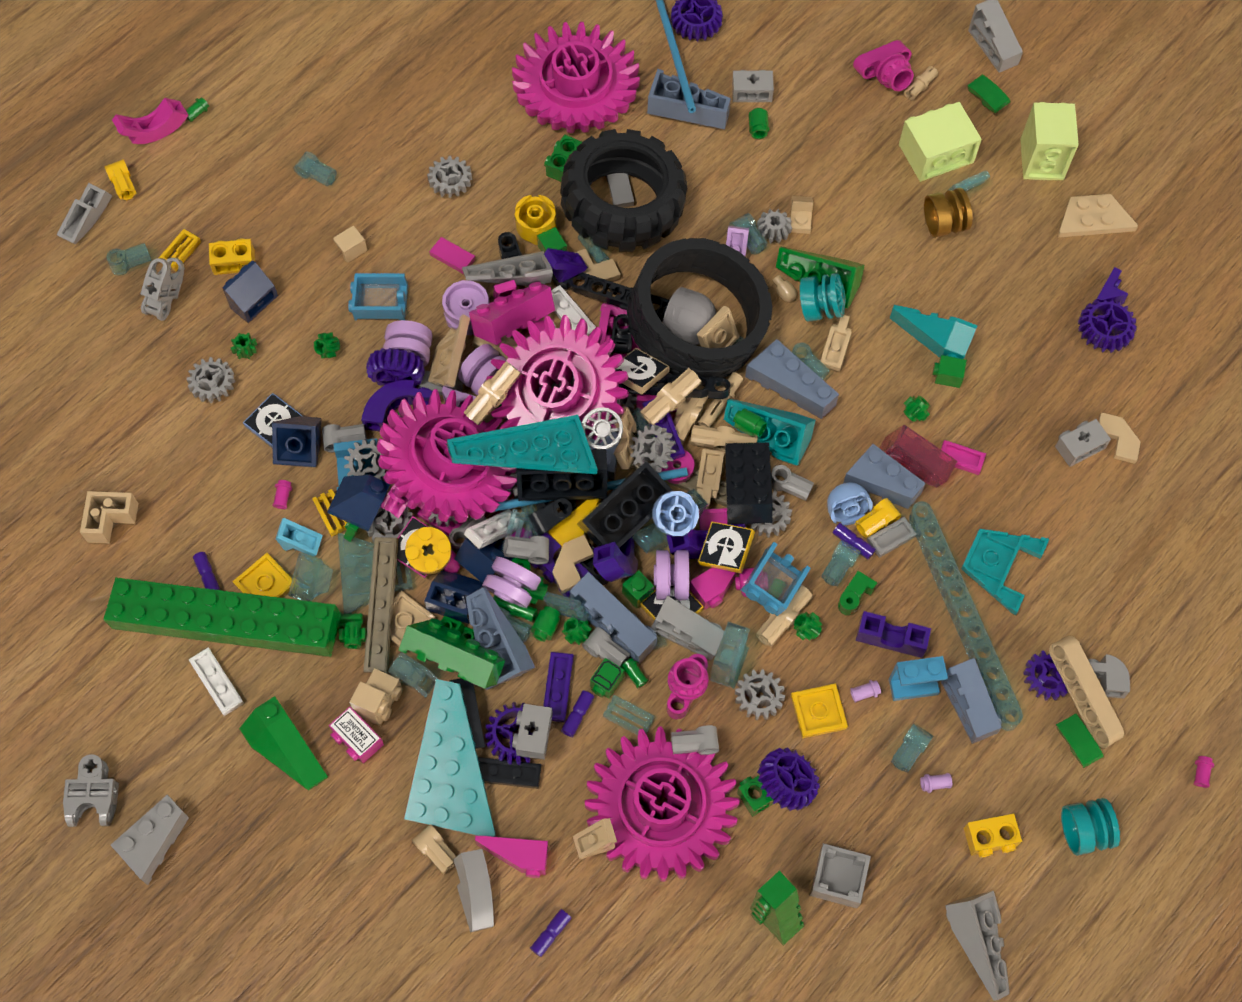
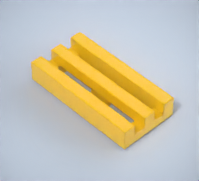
M183 229L159 258L167 260L176 250L171 258H179L184 263L199 246L201 239ZM188 236V238L184 241V243H183L182 245H180V244L182 243V241ZM173 261L170 267L177 271L178 264Z
M332 489L328 490L326 494H320L318 498H312L331 537L347 530L344 528L345 525H340L337 517L331 515L337 529L333 530L320 505L321 502H324L327 510L329 509L330 503L328 499L332 498L333 500L335 496Z

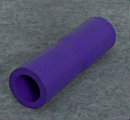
M841 523L832 532L867 560L876 551L874 547L862 538L857 537L854 532Z
M196 553L193 556V560L199 574L202 576L201 579L206 589L221 590L212 572V567L206 553Z
M584 690L581 692L573 707V711L569 714L561 729L563 734L573 738L582 722L583 716L594 699V695Z
M560 909L530 949L536 955L542 957L554 942L555 937L561 933L572 919L571 916Z

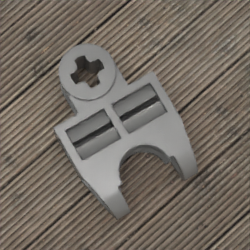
M158 258L150 263L140 293L145 296L141 305V312L143 314L156 316L160 321H164L168 317L172 299L178 298L185 267L179 258H169L167 260ZM173 261L178 264V271L176 273L170 270ZM158 262H161L163 264V267L159 272H157L156 264Z
M90 754L83 757L78 765V778L65 780L63 807L68 827H76L83 812L91 807H95L97 814H99L100 826H110L117 807L119 783L114 779H108V765L97 755Z

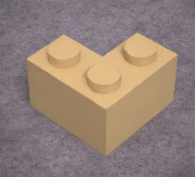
M87 491L80 533L88 543H110L113 523L135 524L139 503L132 493Z
M374 668L367 683H359L349 703L362 719L381 727L383 721L386 722L391 715V706L394 700L398 701L403 690L401 688L402 685L399 679Z

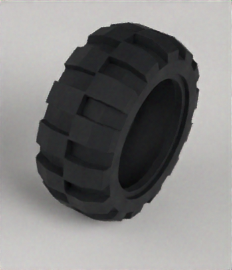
M616 129L602 131L599 134V138L595 139L593 136H590L569 155L564 165L561 179V206L568 221H572L571 226L584 239L589 236L593 239L595 246L606 250L608 246L619 248V252H633L637 246L647 249L661 241V237L666 238L676 228L679 218L683 214L686 201L687 179L682 165L672 150L666 151L664 142L654 136L648 139L641 136V131L627 129L626 133H617ZM625 173L647 183L657 197L643 206L623 208L603 201L593 192L590 185L603 176Z

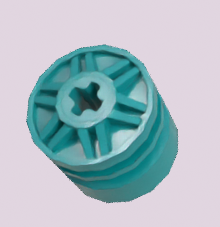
M838 273L831 274V278L828 274L823 275L821 285L817 276L801 278L800 301L802 312L807 322L821 320L824 310L828 319H832L834 313L837 318L844 316L845 290Z
M1098 798L1096 801L1088 800L1085 806L1078 802L1062 807V828L1066 842L1074 855L1092 853L1095 850V846L1101 851L1107 849V847L1112 849L1119 846L1120 830L1118 820L1111 803L1106 798Z

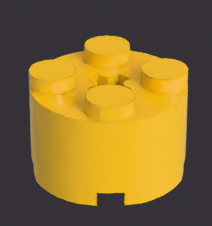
M538 195L539 197L525 196L519 200L515 207L517 233L522 239L534 245H538L537 235L554 227L557 228L555 206L549 198L543 195Z
M422 527L413 532L408 538L405 554L414 570L422 574H434L442 571L448 565L451 558V545L448 537L439 529ZM433 546L434 554L425 556L423 548Z

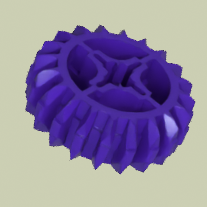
M676 0L675 6L671 9L670 19L673 29H675L677 34H681L682 39L688 37L690 41L694 38L698 42L700 38L705 41L707 36L712 38L714 33H718L719 28L722 26L723 13L721 5H718L717 0Z
M1113 298L1109 302L1106 299L1102 302L1095 299L1092 304H1087L1080 314L1078 332H1082L1081 339H1087L1086 345L1092 343L1094 349L1099 347L1102 352L1106 349L1110 353L1115 349L1120 351L1123 347L1128 346L1135 336L1137 326L1135 325L1136 319L1132 318L1133 312L1127 311L1128 305L1121 306V301L1114 303Z
M398 348L375 350L374 353L370 354L366 365L367 374L371 381L384 386L399 380H415L417 387V385L421 384L425 374L424 361L420 359V356L414 355L413 352L409 353L407 350H399Z
M513 702L511 709H508V706L504 704V712L496 709L495 714L497 717L490 716L489 721L492 724L486 725V730L489 732L485 734V739L490 740L487 743V747L493 748L491 751L493 756L499 754L500 761L508 757V764H511L513 759H516L517 765H521V759L525 758L527 763L530 762L529 757L517 756L516 748L512 747V732L515 733V730H518V727L520 728V725H516L518 711H523L524 702L520 705V708H517L516 702ZM512 718H515V720H514V722H513L512 724H510V725H505V724H503V723L506 722L507 720L512 719ZM498 734L510 740L509 749L499 742Z
M788 747L769 752L761 761L757 771L760 775L758 781L762 783L761 789L767 792L766 797H771L773 804L779 803L781 809L787 807L789 811L794 809L798 811L812 803V800L818 794L817 791L820 785L817 783L819 777L814 775L816 769L810 766L811 761L807 762L804 759V755L799 756L796 750L790 751Z

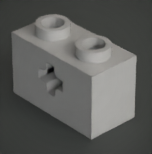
M733 71V102H772L774 91L773 71Z
M1095 419L1091 422H1082L1073 431L1067 430L1058 437L1059 440L1055 447L1068 466L1071 467L1106 449L1111 438L1098 420Z
M524 704L523 711H518L516 725H520L518 734L514 733L512 747L516 748L517 756L545 760L553 715L552 708ZM531 728H535L536 730L533 732V735H529L528 733L529 731H531Z

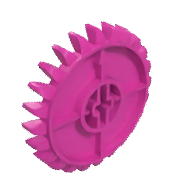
M564 22L562 37L559 38L552 26H548L547 43L536 32L534 34L536 50L524 42L523 50L526 58L518 54L515 56L518 68L512 67V76L516 80L512 81L514 92L517 93L518 103L525 106V112L528 116L534 117L537 115V123L541 125L550 123L552 130L555 131L560 128H566L567 133H574L575 129H581L583 133H587L594 126L597 129L605 128V122H616L618 120V112L621 114L626 113L629 110V103L633 102L637 96L636 89L639 87L640 77H636L639 73V63L632 65L634 62V51L632 50L624 55L626 47L624 39L613 48L614 31L612 30L601 41L600 26L598 24L595 25L590 37L586 36L584 22L579 23L576 35L571 34L568 23Z
M547 315L544 317V331H540L530 320L527 322L530 337L526 339L521 333L514 330L512 335L518 346L514 349L504 343L499 345L500 349L508 357L507 362L521 373V376L507 391L508 394L501 403L502 406L491 412L492 417L496 419L508 418V421L500 429L578 415L582 424L584 417L591 410L602 407L609 408L618 415L624 413V409L617 404V399L628 397L629 392L619 387L620 383L628 379V373L626 371L616 372V368L621 366L624 358L621 354L609 357L614 350L615 343L612 339H609L600 345L603 333L599 327H596L588 336V326L584 319L581 318L576 329L572 330V324L567 315L562 316L560 328H556L553 320ZM491 359V364L498 370L506 362L499 359ZM573 375L575 380L574 386L570 384ZM487 376L486 380L492 379L493 376ZM559 381L562 383L560 388L555 386L553 389L551 388L553 383L558 384ZM539 385L542 386V389H541L540 394H539ZM598 412L593 414L591 418L598 420ZM601 412V419H606L607 412ZM587 420L586 425L593 427L594 422ZM615 424L611 425V429L616 427ZM585 428L586 436H588L592 430ZM594 435L592 438L596 440L598 436Z
M434 389L429 398L428 405H426L421 392H417L413 400V409L404 398L399 405V414L392 409L387 418L389 425L383 423L380 429V435L383 439L379 438L377 450L383 454L378 459L379 467L388 469L383 477L385 482L395 484L396 488L393 494L398 498L405 496L408 499L407 507L415 509L418 506L422 509V515L427 518L434 513L438 515L441 522H447L450 516H454L457 522L463 523L468 518V514L477 520L483 517L485 511L492 513L497 510L500 505L498 502H504L511 494V492L505 489H511L517 482V478L507 476L515 473L516 468L452 463L447 448V439L494 431L502 421V419L494 418L488 423L483 420L480 425H477L463 413L473 402V396L469 395L461 407H457L455 390H452L445 403L441 404L439 392L437 389Z
M662 726L657 728L655 742H649L643 729L638 731V746L633 747L625 736L621 737V750L623 754L619 756L614 750L607 748L606 758L611 766L608 768L599 763L594 765V771L602 779V782L587 781V789L592 794L598 796V799L585 800V808L591 812L598 813L597 816L587 820L588 827L602 819L610 818L617 840L614 843L615 848L607 852L606 858L609 861H613L621 856L624 858L622 871L628 873L636 865L640 867V878L644 880L648 878L651 870L657 871L661 882L667 880L670 870H674L679 879L686 878V866L691 865L694 870L701 872L704 870V863L701 857L705 855L709 859L716 860L720 854L713 846L714 843L727 845L731 840V837L721 829L736 826L738 820L734 816L725 814L726 811H731L739 805L738 798L725 797V794L735 788L736 780H720L727 771L728 763L722 762L712 767L711 763L715 753L710 755H700L698 752L673 754L671 742H666ZM679 728L676 730V732L682 731V729ZM675 789L680 793L682 798L675 794ZM662 797L668 799L667 803L664 802L662 806L656 805V801L660 802ZM641 805L649 809V815L643 811Z

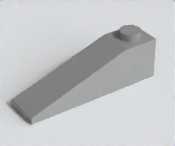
M544 251L462 267L465 279L469 281L502 284L515 280L516 285L529 286L534 282H541V284L550 283L553 274Z
M994 891L963 898L945 905L947 910L946 916L952 931L993 1001L1010 994L1007 967L1005 961L1001 959L1000 953L1001 947H1004V941L998 935L997 924H1001V915Z

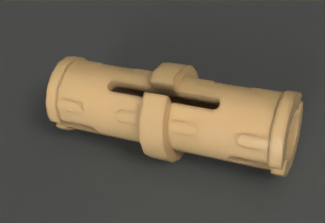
M929 66L920 76H917L914 79V83L904 91L906 98L908 99L911 96L910 100L913 101L921 91H925L929 83L938 76L937 69Z

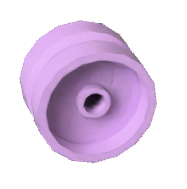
M462 280L453 283L446 289L442 299V306L446 323L450 329L458 328L461 315L464 314L470 318L469 312L475 310L478 305L489 304L488 294L479 283ZM471 320L469 321L466 335L474 334Z
M394 321L387 325L383 348H398L399 350H407L409 353L413 352L414 355L420 356V359L424 361L425 367L429 363L430 358L429 348L432 343V331L427 326L414 321Z
M483 344L476 348L465 359L458 372V379L467 387H471L472 392L477 396L478 390L487 381L486 377L494 376L498 371L491 364V359L507 361L505 357L499 356V352L490 344Z
M656 550V565H654L656 600H665L667 595L670 597V586H674V597L676 600H688V550H676L674 553V564H670V553L668 550Z
M496 557L492 569L501 577L492 574L487 575L482 586L504 601L527 608L532 597L530 593L521 587L532 591L537 590L541 578L512 561Z

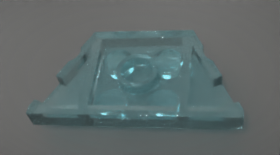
M339 533L338 544L344 614H352L354 610L362 605L366 606L369 604L374 544L357 538H353L349 542L343 538L344 534Z

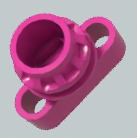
M900 40L859 55L853 63L854 69L864 79L876 76L881 84L886 88H892L894 91L906 89L914 77L911 65L908 62L912 53Z
M693 654L689 658L677 661L669 671L668 686L671 694L667 701V714L672 719H682L687 714L692 701L702 696L708 687V661L701 654ZM679 702L683 705V708L681 710H674L671 705Z

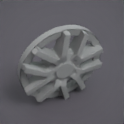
M609 408L593 409L582 421L584 433L585 428L592 430L586 438L588 444L595 449H609L616 445L622 437V420L616 412ZM598 412V420L591 418L593 414ZM601 412H607L605 420L601 419ZM610 413L617 419L609 421ZM587 420L594 422L593 427L586 425ZM619 423V428L611 429L612 424ZM619 432L616 439L613 437L611 433ZM594 435L598 436L594 443L589 441ZM610 436L613 442L608 444L605 437ZM602 439L605 446H598L597 444Z

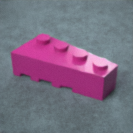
M534 282L525 289L512 291L511 295L495 298L494 302L478 305L475 310L469 312L474 336L498 345L502 342L501 338L505 335L509 338L513 336L512 331L515 329L528 327V321H538L555 311L551 287L541 284V282Z

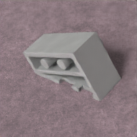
M986 0L977 4L968 30L999 73L1018 65L1023 51L998 0Z
M668 595L651 626L656 634L696 654H701L710 661L715 656L726 633L720 625L709 622Z
M166 795L115 840L111 846L135 874L149 885L153 873L158 865H161L164 855L171 844L177 839L189 817Z

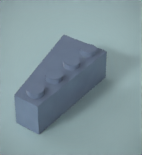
M657 69L648 96L647 114L725 129L731 98L709 89L704 91L697 84L690 82L689 87L696 111L689 113L679 78L675 75L671 77L665 75L663 70Z
M777 339L746 367V378L761 383L762 387L768 390L770 388L786 400L790 399L797 403L798 407L820 419L837 404L839 394Z
M589 572L570 590L572 608L595 628L599 627L608 633L612 641L627 651L631 658L639 662L638 664L657 646L656 632L649 626H645L634 613L630 612Z

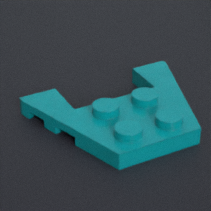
M979 529L961 569L1007 610L1016 615L1025 595L1004 586L1005 579L1018 550L1041 559L1049 539L1044 537L1040 539L1031 538L1030 535L1016 536L1009 535L1008 532Z

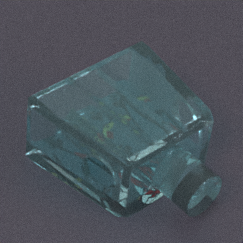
M400 652L388 670L391 676L399 679L401 683L425 698L434 687L436 679H438L429 669L403 652ZM424 677H426V680H425L424 683L421 685V681L423 680Z

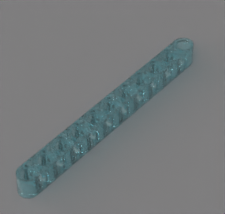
M923 501L917 502L910 512L909 523L917 533V541L969 659L975 658L994 709L1001 718V729L1012 731L1023 718L1020 705L931 506ZM920 512L924 514L925 517H919L916 515V513ZM924 532L932 533L933 537L926 536ZM933 551L940 552L942 557L934 555ZM941 571H948L951 576H944ZM950 591H957L960 597L953 596ZM959 611L967 612L969 617H963ZM968 631H974L978 637H971ZM977 652H984L987 655V658L979 657ZM986 672L995 674L996 679H990ZM996 693L1003 694L1006 700H999L996 697ZM1005 714H1011L1015 722L1008 721Z

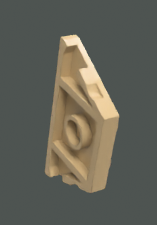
M1111 194L1071 197L1068 202L1058 232V238L1133 232L1137 230L1138 225Z
M464 314L459 318L458 328H451L436 346L428 382L434 385L452 388L455 386L457 373L462 364V361H460L466 347L465 338L470 318Z

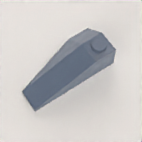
M486 587L467 596L470 625L473 626L474 640L478 641L481 647L496 651L499 657L505 659L497 685L488 687L486 690L512 680L535 668L526 646Z

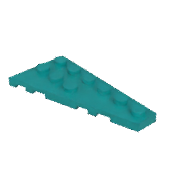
M578 415L447 439V448L452 463L597 474L598 470Z

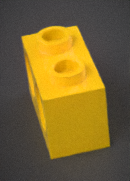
M241 238L234 241L209 243V263L214 275L239 273L243 266L248 265L252 260L255 261V250L251 239Z
M1014 814L968 822L964 827L971 856L979 855V858L993 855V851L1002 850V853H1009L1017 850L1016 847L1022 842ZM1000 830L1007 831L1010 839H1003L1000 836ZM981 834L985 836L987 844L979 843L976 835Z

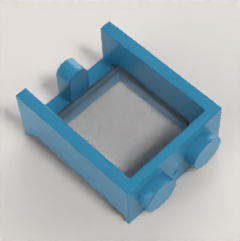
M355 273L354 281L350 284L352 300L348 302L349 312H352L355 320H405L408 283L405 273Z
M773 542L764 550V554L741 588V591L750 600L761 604L767 612L779 616L787 609L811 568L806 566L801 571L791 565L794 560L792 555L786 554L781 558L773 552L778 545Z

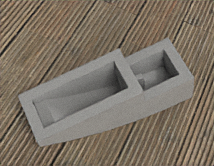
M88 183L80 200H74L57 236L76 244L99 219L112 195Z
M483 849L460 853L454 859L460 880L457 889L470 932L492 928L494 926L492 892Z

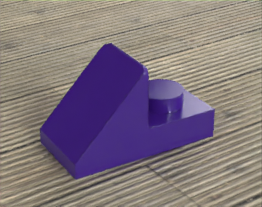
M548 248L544 253L550 263L553 274L560 283L586 271L588 268L579 253Z
M1114 267L1097 297L1099 302H1102L1104 299L1109 302L1113 298L1114 303L1121 301V305L1124 304L1128 293L1118 289L1122 281L1119 279L1122 270Z

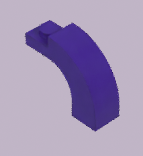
M399 380L381 387L370 397L365 405L361 419L365 430L380 432L383 423H388L387 418L390 411L399 408L404 398L409 405H413L417 392H421L426 405H428L433 391L425 387L416 388L415 380Z
M728 524L746 528L745 524ZM691 529L683 536H670L666 534L670 554L674 555L676 550H688L689 559H699L709 530Z
M633 537L629 538L620 548H618L615 542L594 548L593 565L605 580L612 582L636 573L638 560L634 556L635 540Z

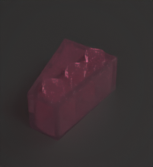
M906 425L887 435L880 446L882 451L907 470L936 488L947 482L957 463V460Z

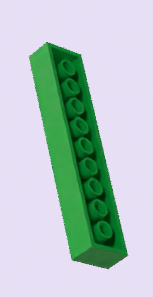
M115 577L103 620L115 630L331 657L341 613L335 604Z

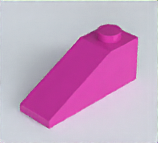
M710 568L691 580L689 589L704 606V610L709 607L715 608L722 602L738 573Z
M475 836L477 846L519 872L526 873V877L539 878L540 875H546L548 841Z

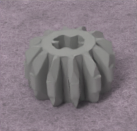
M779 208L776 212H773L771 209L768 210V213L763 212L757 222L758 235H762L763 240L769 239L770 244L773 240H776L779 244L781 239L786 240L788 234L792 231L791 218L787 217L786 212L780 213Z

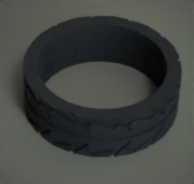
M706 238L680 239L660 247L646 260L628 300V325L631 327V334L641 351L670 366V374L681 375L690 368L698 376H703L707 379L709 377L724 378L731 375L732 372L741 369L752 357L764 338L770 325L769 320L772 317L771 294L768 292L769 288L763 275L739 251L726 244H720V242ZM676 272L698 273L718 281L736 297L743 309L747 326L746 338L724 348L700 347L680 339L657 316L651 301V285L661 277Z

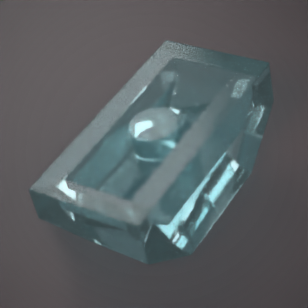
M301 552L298 554L288 596L303 601H312L316 596L328 592L333 569L325 565L322 559Z

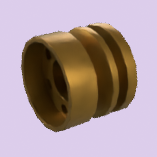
M956 188L953 191L948 190L945 192V195L939 192L925 196L923 205L924 217L927 228L934 238L948 235L951 230L954 233L971 229L973 220L972 208L969 197L963 188Z

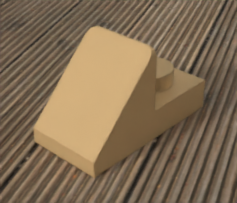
M791 197V233L810 234L813 208L812 197Z
M610 818L602 819L573 836L579 859L615 848L614 843L617 842Z

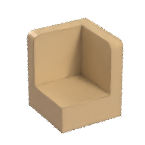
M354 226L333 238L336 245L342 251L344 260L347 263L368 251L365 239Z

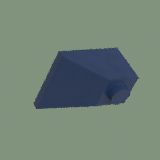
M298 416L272 422L273 464L316 467L321 444V418Z
M372 475L344 476L327 513L369 531L390 484Z

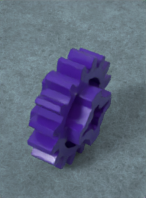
M1043 650L1039 656L1034 654L1031 660L1027 661L1025 665L1027 668H1025L1023 674L1028 677L1024 680V683L1031 684L1028 689L1029 691H1037L1035 697L1038 698L1042 694L1045 701L1050 696L1055 701L1059 698V694L1064 697L1068 693L1050 653L1046 655Z

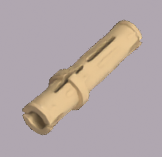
M732 372L728 379L731 385L729 396L725 399H714L698 421L699 426L710 427L727 404V400L734 398L735 391L744 380L741 375ZM720 386L718 391L726 390L723 386ZM719 404V406L717 407V409L715 410V412H714L712 415H710L711 412H712V411L714 410V408L716 407V405Z

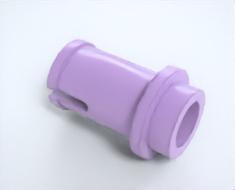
M869 680L867 684L850 688V693L856 703L872 696L874 698L878 697L877 695L881 694V689L877 680Z
M949 773L933 776L925 774L924 777L920 778V785L923 791L931 793L932 790L951 788L952 778Z

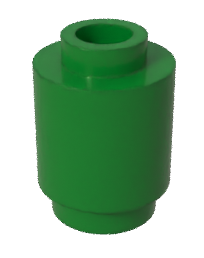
M755 108L748 114L749 132L753 138L763 139L769 132L768 112L763 108Z
M746 408L742 411H737L733 418V422H735L734 427L752 437H761L767 426V422L764 421L763 417Z
M545 606L543 610H540L531 628L533 637L542 642L551 640L560 622V612L549 606Z

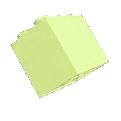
M957 102L905 120L899 146L921 182L974 163L982 139L961 103Z
M1033 103L1020 139L1023 179L1064 180L1079 145L1075 104Z

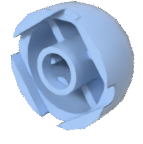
M848 482L836 486L830 492L827 499V509L834 523L836 521L841 522L843 525L855 524V521L863 517L868 509L871 511L873 507L869 494L864 487L857 483Z
M670 491L661 495L656 500L652 509V519L655 526L662 533L670 536L685 535L696 526L699 518L697 504H695L689 494L682 491Z

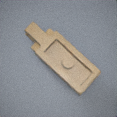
M844 315L840 318L838 325L833 324L831 326L819 366L840 372L852 333L851 329L847 328L850 316Z
M702 450L696 487V496H702L701 509H709L710 499L716 498L718 494L724 458L723 451Z

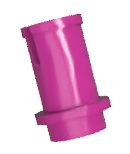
M278 480V483L275 484L276 494L272 506L277 509H287L289 492L293 488L291 482Z
M1198 756V760H1195V765H1197L1195 786L1202 788L1210 786L1211 768L1214 767L1212 758Z

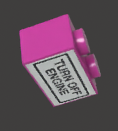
M348 707L329 725L332 731L330 736L338 745L343 743L348 748L346 753L354 761L359 759L364 764L384 745L382 739L351 707Z

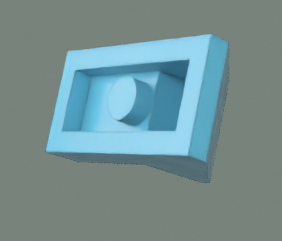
M282 518L276 540L285 551L294 548L313 557L317 555L323 535L286 518Z

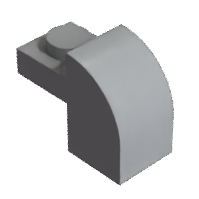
M1107 654L1100 662L1096 659H1088L1097 678L1100 679V684L1106 696L1124 699L1130 692V676L1124 663L1118 658Z

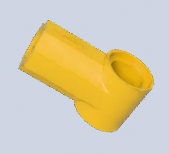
M124 159L104 166L120 200L127 201L132 199L137 193L130 179L131 175Z
M885 498L876 504L872 511L855 521V526L861 536L868 538L884 526L887 527L899 520L902 515L892 502Z

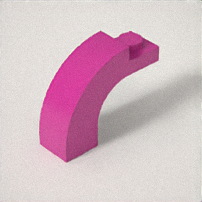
M164 98L159 106L147 116L132 118L116 114L112 121L117 131L123 136H128L133 144H147L173 133L186 120L188 113L180 101Z

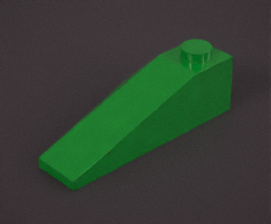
M782 246L779 247L776 268L799 282L801 278L817 276L821 285L823 275L828 274L831 278V274L838 273L845 290V308H849L861 284L865 266L864 264Z
M275 696L255 708L239 728L253 750L260 753L308 791L328 778Z

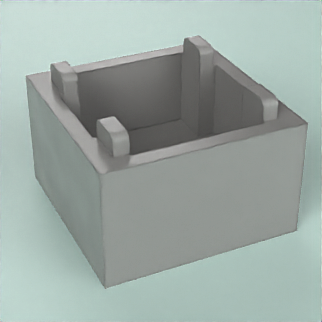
M823 843L819 852L810 896L857 909L861 904L871 856Z

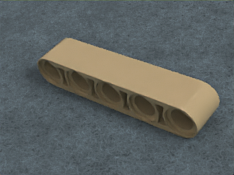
M1067 636L1053 643L1049 648L1050 656L1088 731L1098 746L1107 748L1122 739L1124 736L1123 727L1079 641L1073 636Z

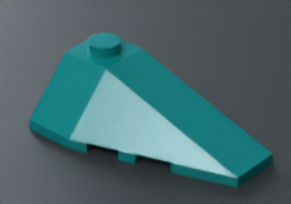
M899 305L893 306L890 319L939 358L941 355L964 359L978 326L957 317L950 316L949 319L939 318L938 313L931 312V315H925L918 309Z
M730 398L727 400L723 420L734 427L735 422H733L735 414L744 408L763 417L764 421L767 422V426L762 436L758 437L757 442H769L771 455L776 459L796 466L799 465L812 439L815 419L793 412Z

